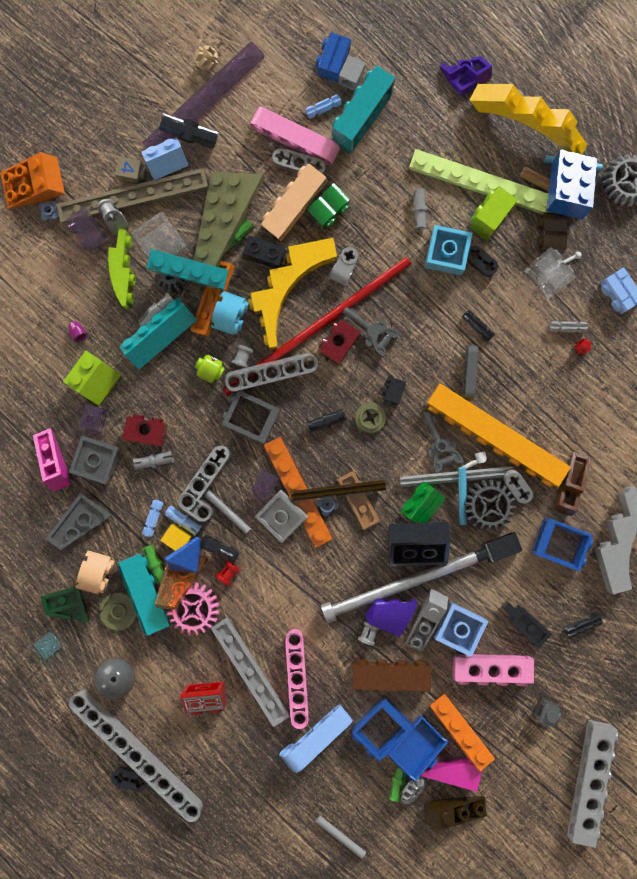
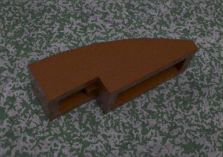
M576 452L571 454L567 464L571 468L559 486L553 510L569 516L577 512L580 496L585 490L591 458Z

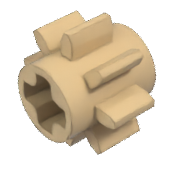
M211 46L199 47L195 52L196 64L204 71H209L211 68L214 70L219 63L217 61V52Z

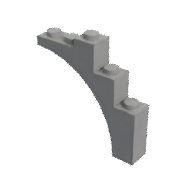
M635 486L623 488L624 492L618 493L623 513L612 515V519L606 520L612 542L611 540L599 543L600 546L594 548L606 590L611 594L632 589L629 576V558L632 543L637 534V488Z

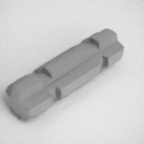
M552 321L549 324L550 332L585 333L588 329L587 322L561 321L559 323V321Z

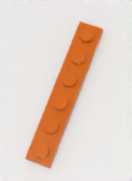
M281 436L265 444L264 447L289 497L291 498L292 491L307 489ZM313 499L293 501L309 516L303 524L315 548L332 540Z

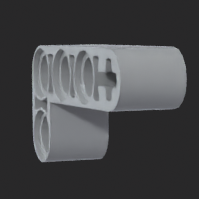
M217 446L212 450L178 499L179 507L200 522L210 520L213 516V508L203 501L202 498L231 458V452L227 447ZM225 450L224 454L226 457L218 460V463H221L220 466L211 461L212 459H218V451ZM208 465L215 467V473L211 476L206 473ZM199 480L204 483L202 491L195 489V483ZM187 496L193 500V504L190 507L184 504V499ZM202 507L207 508L209 512L206 518L201 517L199 514Z

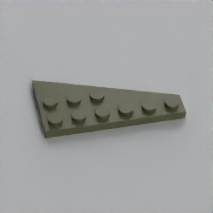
M211 172L194 261L216 267L220 266V260L224 252L227 253L232 237L236 236L249 211L248 207L252 199H255L258 194L257 189L266 178L263 174Z

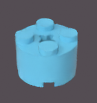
M223 291L220 295L223 299L221 302L217 301L211 322L214 324L211 325V328L234 335L241 331L244 320L241 319L248 310L249 302H246L245 298Z

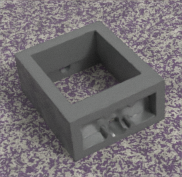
M240 390L237 393H233L229 401L231 406L222 415V425L262 444H266L281 409ZM241 397L271 410L259 436L230 423Z

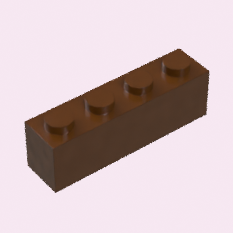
M357 659L356 662H352V689L431 692V666L426 664V661L416 660L415 663H407L406 660H395V663H387L388 661L384 659H377L376 662H368L367 659Z

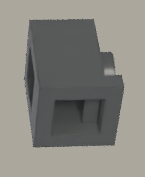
M540 698L533 716L540 723L554 728L555 723H558L560 720L561 709L558 704Z

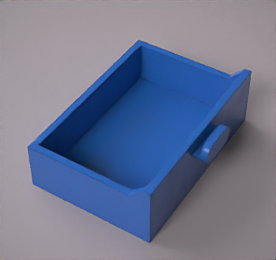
M423 716L416 717L412 722L413 729L386 755L410 780L415 782L427 767L431 769L438 761L436 756L448 743Z

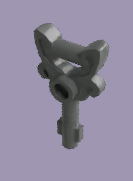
M346 307L342 312L345 315V319L349 322H355L366 331L364 334L366 338L365 345L367 347L373 346V349L381 358L385 356V347L391 339L400 335L397 330L387 328L385 321L374 322L369 325L352 308L350 310ZM381 333H385L386 335L378 344V335H380Z
M431 412L423 414L425 417L424 423L426 427L429 426L435 441L427 452L429 457H433L434 472L439 473L443 466L452 462L463 463V458L455 450L456 442L441 438L435 424L437 423L435 415L432 416ZM443 452H450L451 455L439 460V456Z

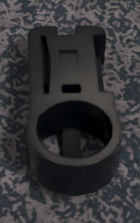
M204 535L201 541V545L206 551L219 553L233 561H236L240 554L239 550L208 535Z

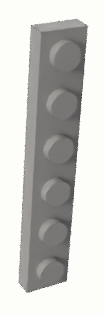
M226 617L215 624L211 630L272 726L275 727L289 718L288 710L230 619Z

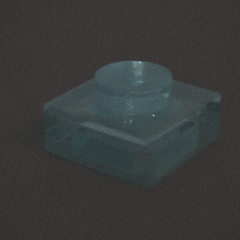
M49 632L33 644L44 659H47L63 647L52 632Z

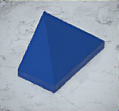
M195 537L165 558L170 570L197 572L202 551L199 537Z

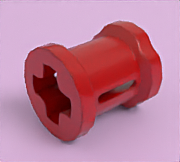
M228 560L224 569L216 574V577L227 586L231 584L230 581L233 577L241 572L239 567Z

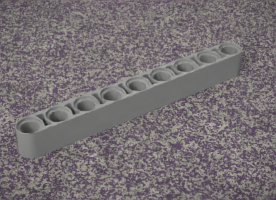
M81 690L69 700L70 709L186 821L195 822L198 820L203 808L202 801L88 691ZM77 697L84 700V705L78 704ZM91 711L97 712L98 718H93ZM106 724L112 727V732H108L105 729ZM118 739H125L126 745H121ZM132 752H138L141 758H135ZM146 766H152L155 771L149 772ZM160 780H167L169 785H163ZM180 793L182 794L183 798L178 799L175 797L174 794ZM191 806L195 807L197 812H191L188 808Z

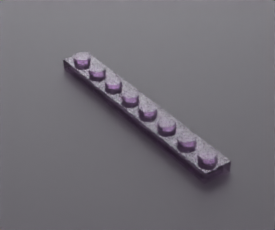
M252 41L249 42L171 116L196 122L265 58L264 53ZM158 127L142 143L146 148H149L177 136L162 132Z

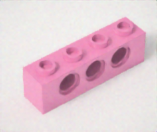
M453 654L452 677L455 681H458V684L468 685L469 682H477L479 685H489V682H496L500 686H507L508 683H516L517 686H528V683H534V659L530 656L473 654L470 657L466 654ZM477 666V672L475 674H470V667ZM496 666V673L490 675L488 673L490 667ZM511 667H516L515 674L508 675V670Z

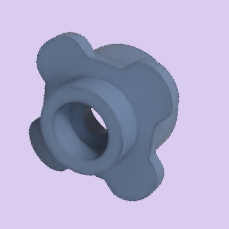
M55 201L39 205L43 221L59 218Z
M332 497L316 501V506L320 507L324 516H328L332 510L338 509L339 506Z

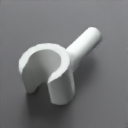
M476 453V460L462 467L468 469L476 464L484 463L487 460L486 453Z

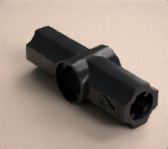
M165 113L162 115L159 126L160 131L177 136L178 139L184 142L197 143L210 149H214L219 133L199 126L197 122L192 120H182Z

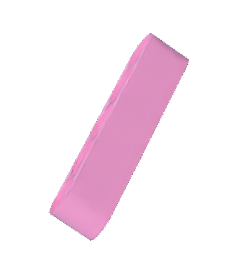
M258 107L250 123L254 130L305 155L322 159L325 165L332 166L340 150V146L334 141L263 107Z
M291 629L287 633L285 641L290 717L292 725L297 729H302L308 724L309 717L304 638L300 630ZM291 635H297L300 638V641L298 643H292L290 642L289 637ZM297 654L301 657V661L294 663L291 660V656ZM299 674L303 679L300 682H295L292 676ZM295 694H301L304 697V699L300 702H297L294 700L293 696ZM303 714L305 719L297 721L295 715Z

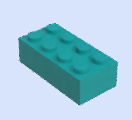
M378 65L375 66L373 71L369 70L367 72L363 85H359L356 88L352 101H347L343 107L342 115L340 117L337 116L332 123V141L350 155L393 95L396 77Z

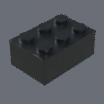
M448 522L389 524L387 547L389 566L448 564L451 543Z

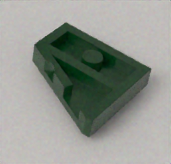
M75 586L41 596L46 616H57L63 619H74L82 622L90 621L82 590L75 588Z

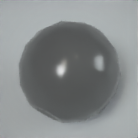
M111 658L102 662L94 675V685L98 693L104 698L111 700L126 696L132 690L135 683V672L132 666L126 660L120 658Z

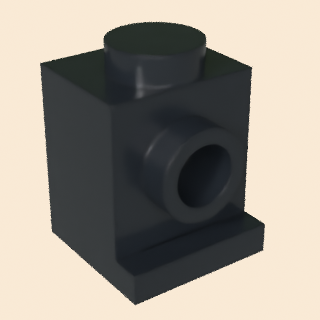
M388 376L386 382L389 385L385 384L382 395L385 396L383 404L390 407L398 406L406 382Z

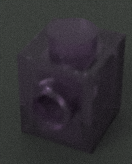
M84 404L79 427L85 428L87 433L96 434L97 431L103 432L108 410Z
M262 469L252 488L255 491L254 495L262 500H265V498L270 499L280 478Z

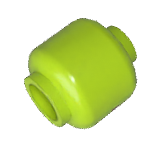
M205 355L203 359L199 357L194 367L197 369V376L209 383H213L215 380L218 381L224 371L222 361L210 355Z

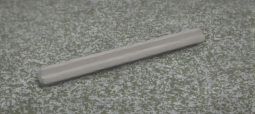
M510 466L466 471V481L503 478L507 471L514 469ZM459 472L400 477V486H418L423 481L427 484L459 482Z

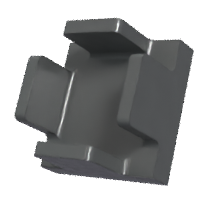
M81 436L69 473L107 485L110 476L114 475L120 460V457H117L120 448L96 439Z

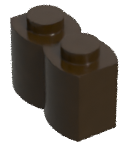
M544 212L541 218H538L537 229H540V236L537 238V248H539L540 253L563 254L566 251L567 216L553 212Z

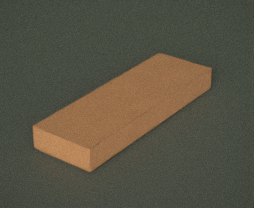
M354 471L337 479L339 485L360 483ZM366 493L345 495L363 531L380 522Z

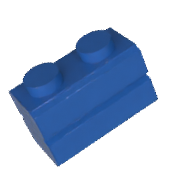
M331 32L328 39H324L322 44L323 54L322 56L318 55L315 64L317 75L339 82V74L351 49L350 38Z

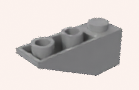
M430 589L405 640V645L419 652L423 651L447 610V596Z

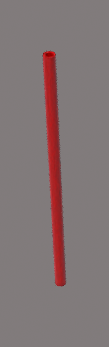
M405 257L256 365L276 361L284 357L341 316L346 307L352 308L412 265L409 258ZM249 373L247 379L250 381L257 376V373ZM235 379L229 385H237L239 379ZM227 386L222 389L227 397L235 392L229 390Z

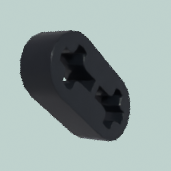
M471 246L469 248L467 262L485 277L494 275L498 270L496 260L479 246ZM475 251L478 252V258L475 257L474 259H472V253H474ZM492 264V270L486 271V265Z
M118 767L111 776L112 783L120 788L142 791L148 785L143 779L142 781L144 782L139 785L137 779L140 776L129 767ZM119 773H123V777H125L122 781L117 776Z

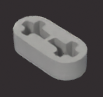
M516 470L507 471L504 475V482L517 501L520 503L530 502L533 498V492L521 474ZM514 476L518 484L514 485L510 478ZM519 489H523V491L526 493L525 497L521 495Z

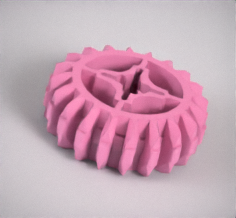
M188 583L187 589L182 585L180 586V591L175 590L173 592L176 597L171 596L169 598L173 603L167 604V607L172 609L167 612V615H173V618L169 621L170 623L177 622L174 626L175 629L179 626L182 627L180 633L183 634L187 629V634L190 636L194 630L197 636L200 634V629L205 633L207 631L206 626L212 628L213 624L211 621H217V618L213 616L218 615L220 612L214 609L219 606L218 602L213 603L217 596L210 597L209 595L213 590L210 589L206 593L204 591L206 585H203L201 589H199V583H195L194 588H192L191 583ZM197 594L201 597L196 601H192L184 595ZM180 601L185 608V613L182 617L178 609ZM204 601H206L208 605L207 617L204 616V612L201 608ZM199 602L200 604L196 610L187 615L190 612L191 606ZM194 617L197 620L200 619L202 622L198 624H191L186 622V620L188 618Z

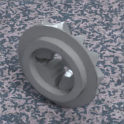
M422 776L416 782L411 780L402 791L401 801L404 804L414 802L425 788L426 780Z

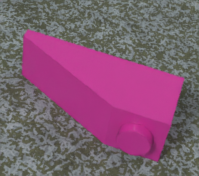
M50 428L33 435L43 483L53 492L71 485L66 464L52 429Z
M459 757L436 762L431 769L427 767L421 776L477 792L482 771L478 772L468 757L467 759Z

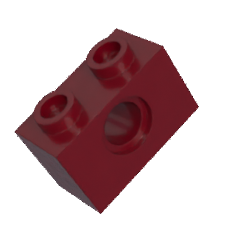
M342 319L339 323L335 322L330 329L332 334L328 339L324 338L319 346L321 348L320 354L338 366L360 335L359 330ZM337 337L342 338L344 344L336 346L333 340Z
M133 414V417H126L123 440L164 447L168 424L163 423V419L152 417L151 421L144 420L142 415ZM144 425L150 427V432L147 435L142 434V427Z

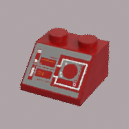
M225 681L186 685L180 694L185 713L200 715L203 711H210V713L222 712L227 705Z

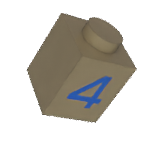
M118 156L115 176L121 182L140 184L142 179L146 177V168L141 160Z

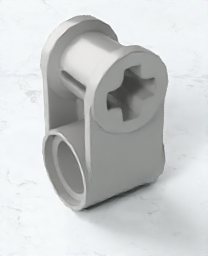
M103 199L98 203L97 209L114 236L118 234V229L125 230L130 227L126 218L111 199Z
M352 247L343 249L330 273V279L344 286L347 285L357 262L358 252ZM352 254V259L347 261L346 256Z

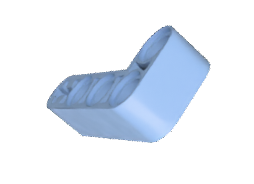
M339 704L295 744L291 743L286 746L279 756L291 771L298 773L341 734L353 720Z

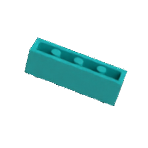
M154 249L150 251L146 267L148 271L224 291L229 273L227 269Z
M177 297L169 302L167 307L160 313L155 314L146 325L141 326L132 337L126 339L120 346V349L138 369H141L195 323L197 319Z
M140 553L116 563L144 635L148 636L168 627L170 618L167 615V611L162 609L161 603H163L160 593L155 591L154 585L156 583L153 575H149L147 571L148 562L145 556L142 557Z

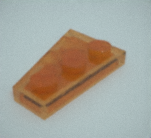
M200 556L197 572L170 570L166 563L155 602L156 608L177 609L208 561L207 556Z

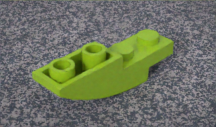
M118 229L117 247H109V272L113 289L119 302L126 310H130V305H133L134 302L132 286H135L136 283L135 274L130 268H127L130 265L128 251L132 247V237L126 230Z

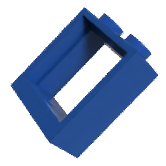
M544 517L531 553L580 571L586 564L585 556L587 550H590L592 547L593 535ZM554 526L581 536L572 563L545 553Z
M383 695L351 727L352 738L359 745L362 743L367 748L365 751L372 759L376 757L381 761L413 729V726L394 704ZM383 708L401 727L378 749L360 729Z

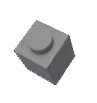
M348 55L339 74L338 84L355 91L365 72L366 63L359 57Z

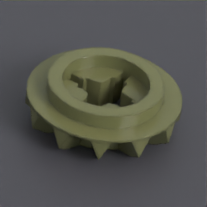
M369 402L358 408L355 419L357 426L362 431L374 433L384 426L386 414L380 405ZM366 410L371 415L378 414L374 418L375 425L370 421L363 422L367 418Z

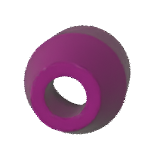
M73 321L68 325L69 334L74 342H80L87 337L85 329L78 322Z

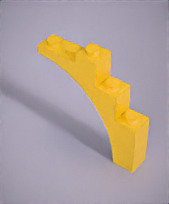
M478 84L469 100L478 112L504 116L525 124L551 139L565 151L582 155L586 149L587 143L576 129L578 121L570 110L550 109L542 97H523L514 84Z
M333 238L289 246V253H286L288 265H292L271 269V276H267L269 288L273 287V289L251 293L252 299H248L250 310H254L255 315L263 314V316L259 317L261 327L266 328V334L263 335L265 346L269 345L270 350L278 349L276 336L278 317L289 292L309 272L322 265L337 261Z

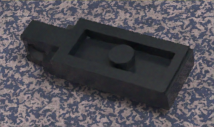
M507 601L501 606L509 613L506 617L510 620L509 622L538 648L552 635L523 607L519 605L513 607Z

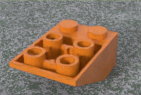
M40 152L0 172L8 209L49 201L65 194L58 159L55 156Z

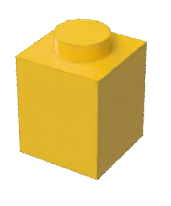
M171 524L160 541L176 551L188 543L193 536L176 524Z

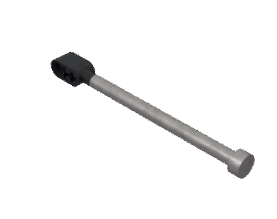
M511 532L481 544L482 549L450 560L446 565H437L331 605L330 602L321 605L327 623H331L337 620L336 616L373 603L375 600L386 598L486 559L488 563H492L523 551L516 532Z

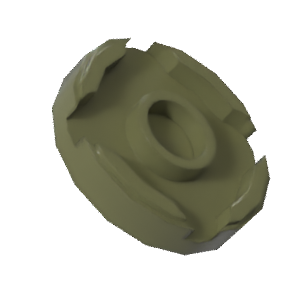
M114 592L108 595L99 607L102 623L114 631L129 628L137 619L129 595L125 592Z

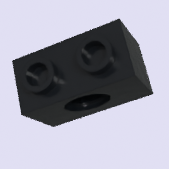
M248 236L243 251L244 259L273 269L282 267L286 255L285 247L252 236Z

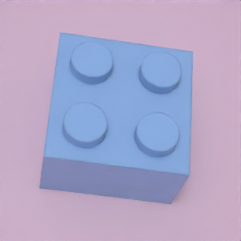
M449 601L447 610L439 622L433 637L437 641L472 657L488 620Z

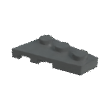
M81 492L45 539L59 550H63L113 515Z

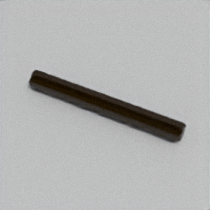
M385 480L296 490L291 492V500L301 501L386 490Z

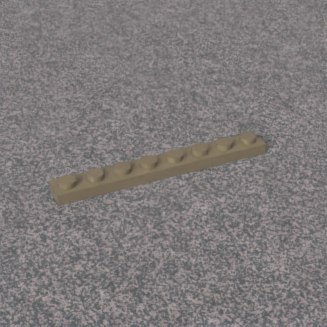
M204 168L56 205L60 222L66 224L101 215L97 205L103 199H111L120 211L208 189V183Z

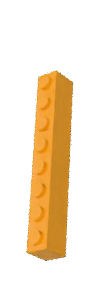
M442 384L436 387L426 403L429 406L428 410L436 415L440 413L445 417L444 420L451 425L457 424L461 427L460 430L469 436L472 434L477 437L476 441L484 446L488 444L493 447L492 451L499 456H507L510 458L509 462L517 467L521 465L526 469L525 472L532 477L538 476L542 479L541 483L550 488L552 486L559 487L571 468Z

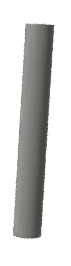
M210 490L205 493L204 496L245 534L250 531L251 528Z
M319 815L316 818L315 822L357 856L361 859L365 856L366 851Z

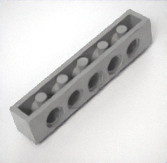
M588 720L567 831L568 838L575 844L596 848V843L600 839V821H603L604 818L603 805L608 796L606 788L607 783L611 780L610 766L615 758L614 744L618 741L617 729L611 724ZM604 741V745L597 748L598 743ZM598 760H601L600 765L598 767H594V763ZM593 780H597L595 786H590ZM589 800H594L590 806H587ZM590 819L587 825H583L585 820Z

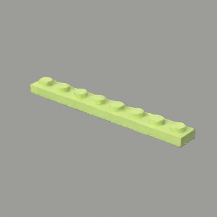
M417 149L414 151L409 166L410 170L484 195H488L491 190L495 191L500 186L518 199L515 205L540 214L549 212L547 211L548 193Z

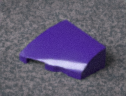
M481 56L470 60H459L458 65L446 67V63L440 65V70L448 82L461 96L475 89L478 84H483L492 78V65Z
M399 599L391 601L375 600L365 614L367 622L372 626L400 637L414 614L417 601L411 599L410 602H399Z

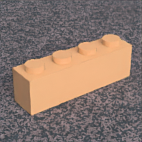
M309 163L306 167H301L297 173L298 177L294 182L291 181L287 185L286 193L276 199L272 211L267 212L261 220L262 227L280 242L328 182L327 177Z

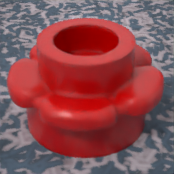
M586 338L580 340L573 347L577 351L576 354L581 353L584 355L589 352L592 341H588Z

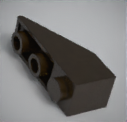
M485 796L446 798L424 803L425 823L440 831L486 817Z

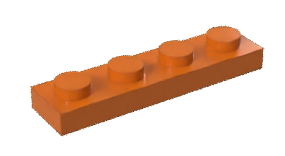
M220 261L219 268L229 270L224 288L226 292L235 266L231 263ZM206 286L195 315L197 321L192 324L191 332L206 337L210 336L212 331L211 325L214 324L211 320L217 301L221 302L223 299L220 296L223 292L222 290Z
M445 693L428 706L478 772H481L495 760Z

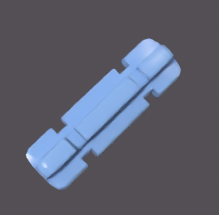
M336 94L331 99L327 98L316 103L314 107L313 105L307 107L306 114L308 118H314L316 114L320 115L331 110L332 107L340 106L341 98Z
M159 500L152 501V509L149 510L145 522L146 527L143 528L142 535L146 537L153 536V528L156 527L160 515L159 510L162 509L163 502Z

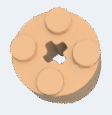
M88 550L85 555L88 556L87 561H83L76 580L78 584L75 588L99 595L107 588L109 579H106V576L112 571L115 561L111 560L109 556Z

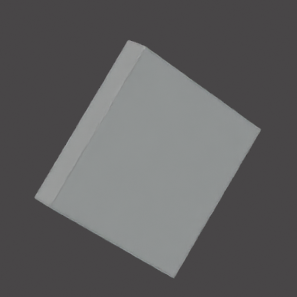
M282 490L255 516L281 543L309 517Z

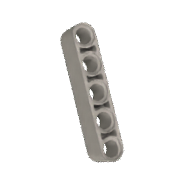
M304 353L231 371L225 375L224 382L229 390L239 391L311 373L317 369L318 361L313 355ZM307 358L312 359L310 367H304V361ZM288 363L294 364V369L291 372L285 371V366ZM274 367L276 370L275 374L271 377L267 376V369ZM251 372L257 373V378L254 381L247 379L248 374ZM237 377L239 379L238 384L235 386L229 385V379Z

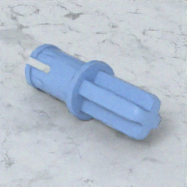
M170 506L165 512L167 517L179 524L178 527H183L194 536L202 527L190 519L188 514H183L173 506Z

